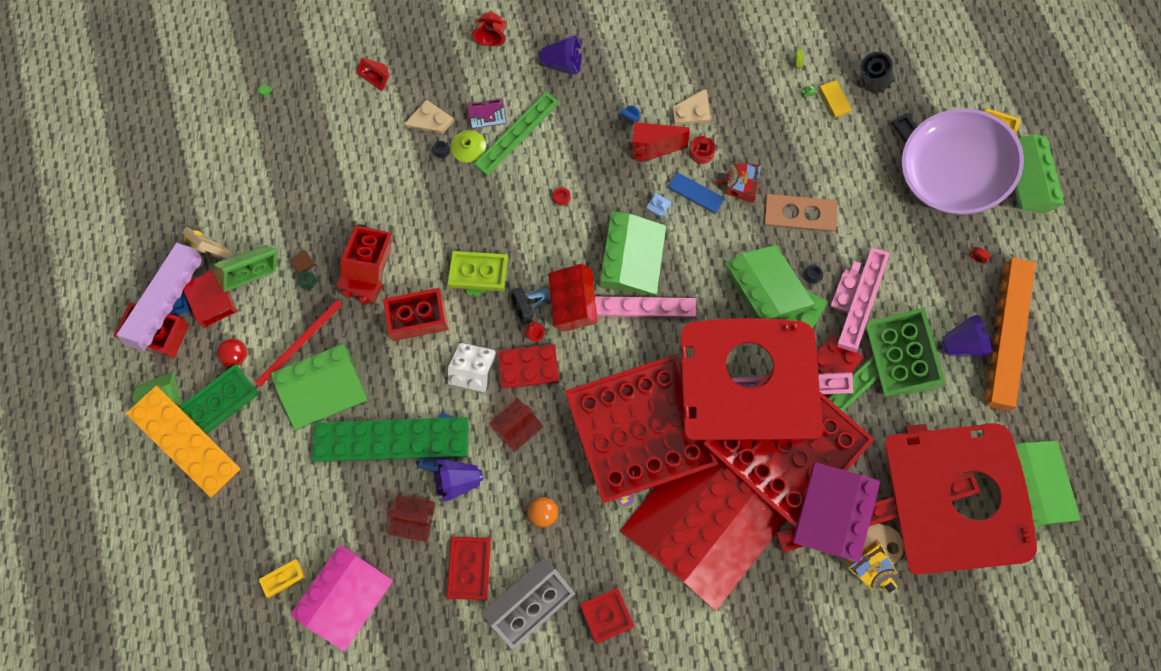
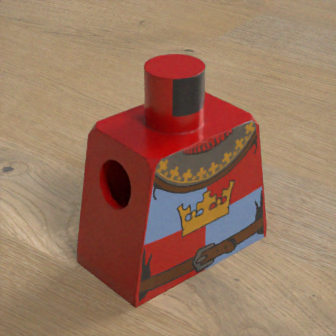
M731 164L729 174L718 172L716 183L727 185L726 195L754 203L761 164Z

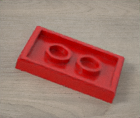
M451 537L446 599L488 601L492 538Z

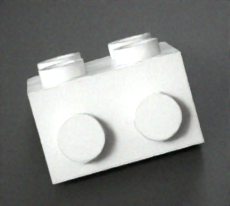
M460 343L448 366V384L485 392L488 371L496 352L488 348Z

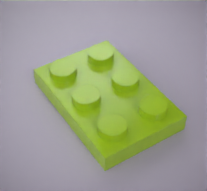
M453 251L448 287L505 291L508 255Z

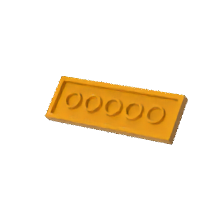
M155 386L126 413L210 497H213L241 470L158 386Z

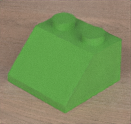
M173 372L136 385L132 397L133 403L136 405L155 386H158L179 407L182 405Z

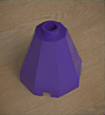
M568 36L543 47L539 52V61L545 67L567 74H578L581 70L582 53H579L578 50L582 49L578 36Z
M979 315L969 317L942 336V342H939L943 353H947L949 357H984L991 355L992 348L989 336L983 329L985 326Z
M440 460L434 463V467H438V471H434V480L437 495H442V498L439 499L440 503L450 501L480 486V481H483L482 470L478 469L477 465L449 460Z

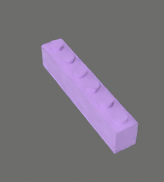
M179 243L175 244L117 333L118 338L124 345L145 351L147 346L151 344L155 333L162 327L165 317L172 311L177 298L182 295V290L190 282L194 271L201 264L202 258L197 249Z

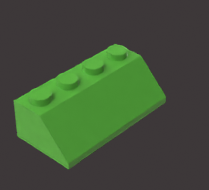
M1033 134L1018 138L1024 155L1022 175L1015 187L1020 210L1048 213L1064 205L1063 193L1060 189L1047 137Z

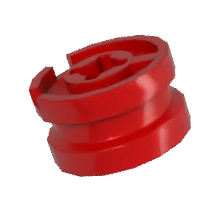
M705 135L694 138L690 145L692 160L699 164L709 163L715 155L716 144L714 140L705 137Z

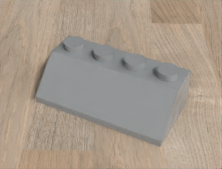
M544 557L484 610L482 614L490 626L514 650L573 597L575 592Z

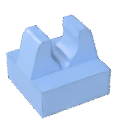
M655 193L646 206V210L662 218L671 205V201Z

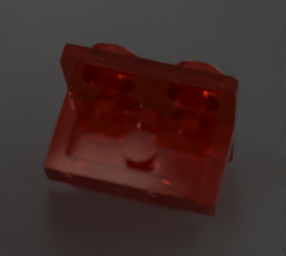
M519 398L489 423L514 452L543 428V424L533 415L532 409L527 404L524 405Z
M397 496L394 509L389 508L387 514L391 518L388 535L427 542L436 503Z

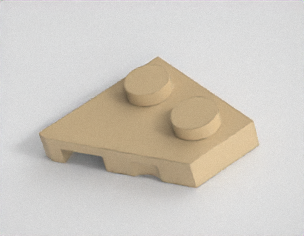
M707 89L673 106L675 125L707 123L711 121Z
M426 100L408 119L405 126L407 128L413 127L443 134L454 122V118Z
M185 227L182 232L196 245L195 248L203 253L208 251L218 259L221 257L229 259L232 255L225 246L204 235H196L188 227Z

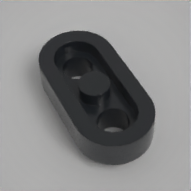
M519 287L511 289L510 298L522 324L531 322L533 310L531 307H528L524 290H521Z

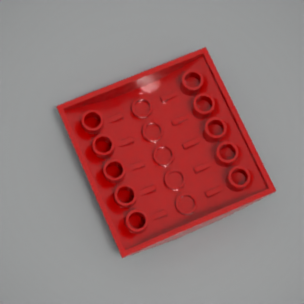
M677 354L565 391L578 435L603 504L718 465L716 456L703 445L705 441H692L685 436L682 367ZM689 408V419H696V408Z
M773 368L755 388L763 386L770 380ZM821 392L823 434L818 439L706 440L703 443L707 449L795 529L813 463L816 462L847 471L874 441L872 436Z
M717 457V466L656 486L619 531L715 611L786 521Z

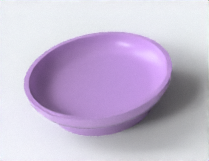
M974 109L948 110L926 119L908 138L902 156L903 174L912 193L928 207L951 215L977 214L1001 203L1015 189L1022 175L1024 165L1022 146L1014 131L996 116Z

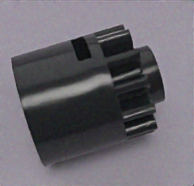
M872 52L864 57L860 70L863 86L867 87V91L874 90V94H877L878 90L884 93L885 88L890 89V84L894 82L893 63L890 56L884 52Z

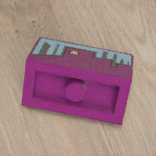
M503 98L468 104L472 129L507 123Z

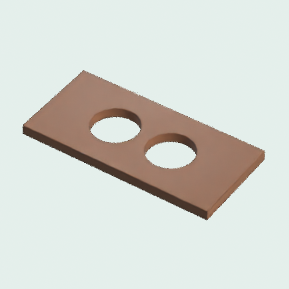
M767 194L765 225L836 231L837 200ZM788 204L796 206L799 211L798 216L793 219L786 218L782 213L783 207ZM809 206L816 207L820 211V217L817 220L810 221L805 218L804 210Z

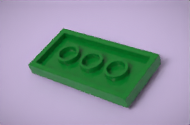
M235 364L187 400L180 408L208 434L260 393L240 367Z

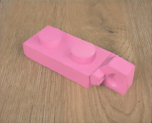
M854 261L850 270L845 269L830 308L846 314L849 313L862 276L858 274L861 263Z

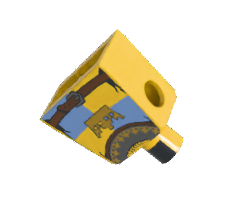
M878 539L863 549L860 563L846 561L848 568L872 590L882 586L887 593H890L896 589L897 585L892 580V577L897 574V571Z

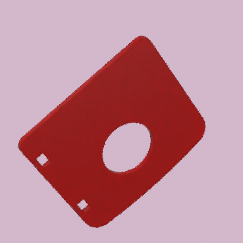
M740 318L696 321L687 324L683 328L680 341L684 432L687 439L692 441L818 439L822 436L823 422L816 337L813 328L803 321L784 319ZM746 343L758 345L771 357L773 373L770 380L763 386L745 388L736 384L729 376L726 368L727 356L738 345ZM686 348H693V358L686 357ZM689 408H696V419H689Z
M989 423L908 434H895L886 438L885 449L907 567L912 574L922 575L1017 565L1029 562L1035 557L1037 542L1028 489L1012 434L1005 426ZM982 430L983 437L972 438L971 431ZM918 437L919 444L908 445V438ZM966 472H979L994 481L1000 493V504L994 515L985 520H971L956 511L950 499V488L957 476Z

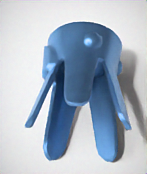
M547 287L534 291H524L525 293L536 292L528 295L527 298L529 299L542 298L531 306L532 309L544 302L551 301L550 292Z

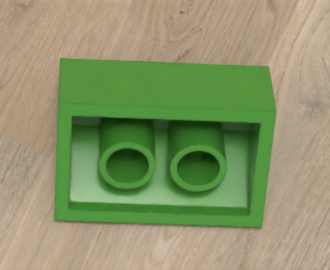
M265 245L255 247L246 253H239L230 259L220 260L213 265V274L222 290L226 292L274 273L277 269V250Z

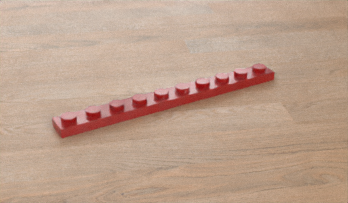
M973 472L955 478L950 488L951 501L980 493ZM895 497L875 502L869 527L898 518ZM795 528L776 533L783 553L804 547L792 543Z

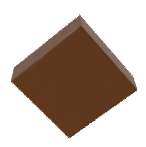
M305 250L290 259V262L300 276L316 266Z

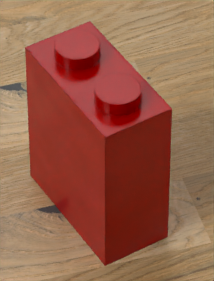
M213 270L205 272L204 275L198 278L191 279L183 289L197 323L203 328L239 312L229 290L226 292L222 290L213 274Z

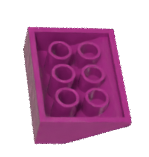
M814 462L792 543L860 563L880 481Z

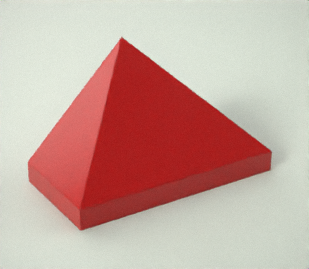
M361 58L356 74L380 91H383L389 78L388 67L383 63Z

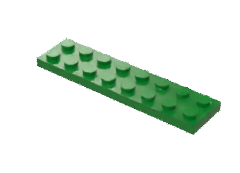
M468 417L314 423L312 462L469 457Z

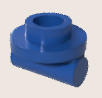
M630 105L620 112L621 116L633 123L638 122L641 117L639 109L634 105Z

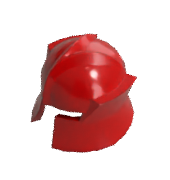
M490 10L482 14L478 19H475L476 28L473 30L471 37L477 44L482 46H501L505 43L504 30L506 29L507 22L502 20L498 14Z

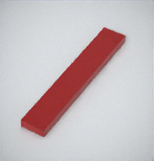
M337 299L255 383L262 387L272 376L271 373L277 371L342 306V303Z

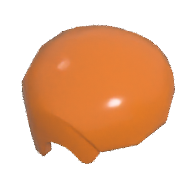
M546 497L534 499L526 510L527 519L535 527H549L555 523L558 517L556 503Z

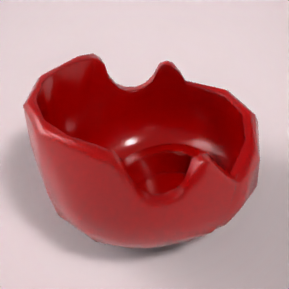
M227 339L217 349L219 362L227 368H231L235 364L241 365L247 357V348L239 339Z

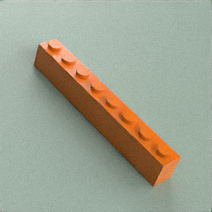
M1012 257L1002 268V274L1005 275L999 291L1002 292V298H999L997 303V309H1000L999 316L996 317L994 322L997 332L993 335L992 345L995 346L994 352L992 351L989 357V363H992L991 370L988 371L986 381H989V387L984 392V400H987V407L1009 412L1016 408L1036 264L1033 261Z

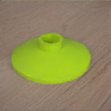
M463 131L457 134L451 142V152L461 162H474L486 150L484 137L476 131Z

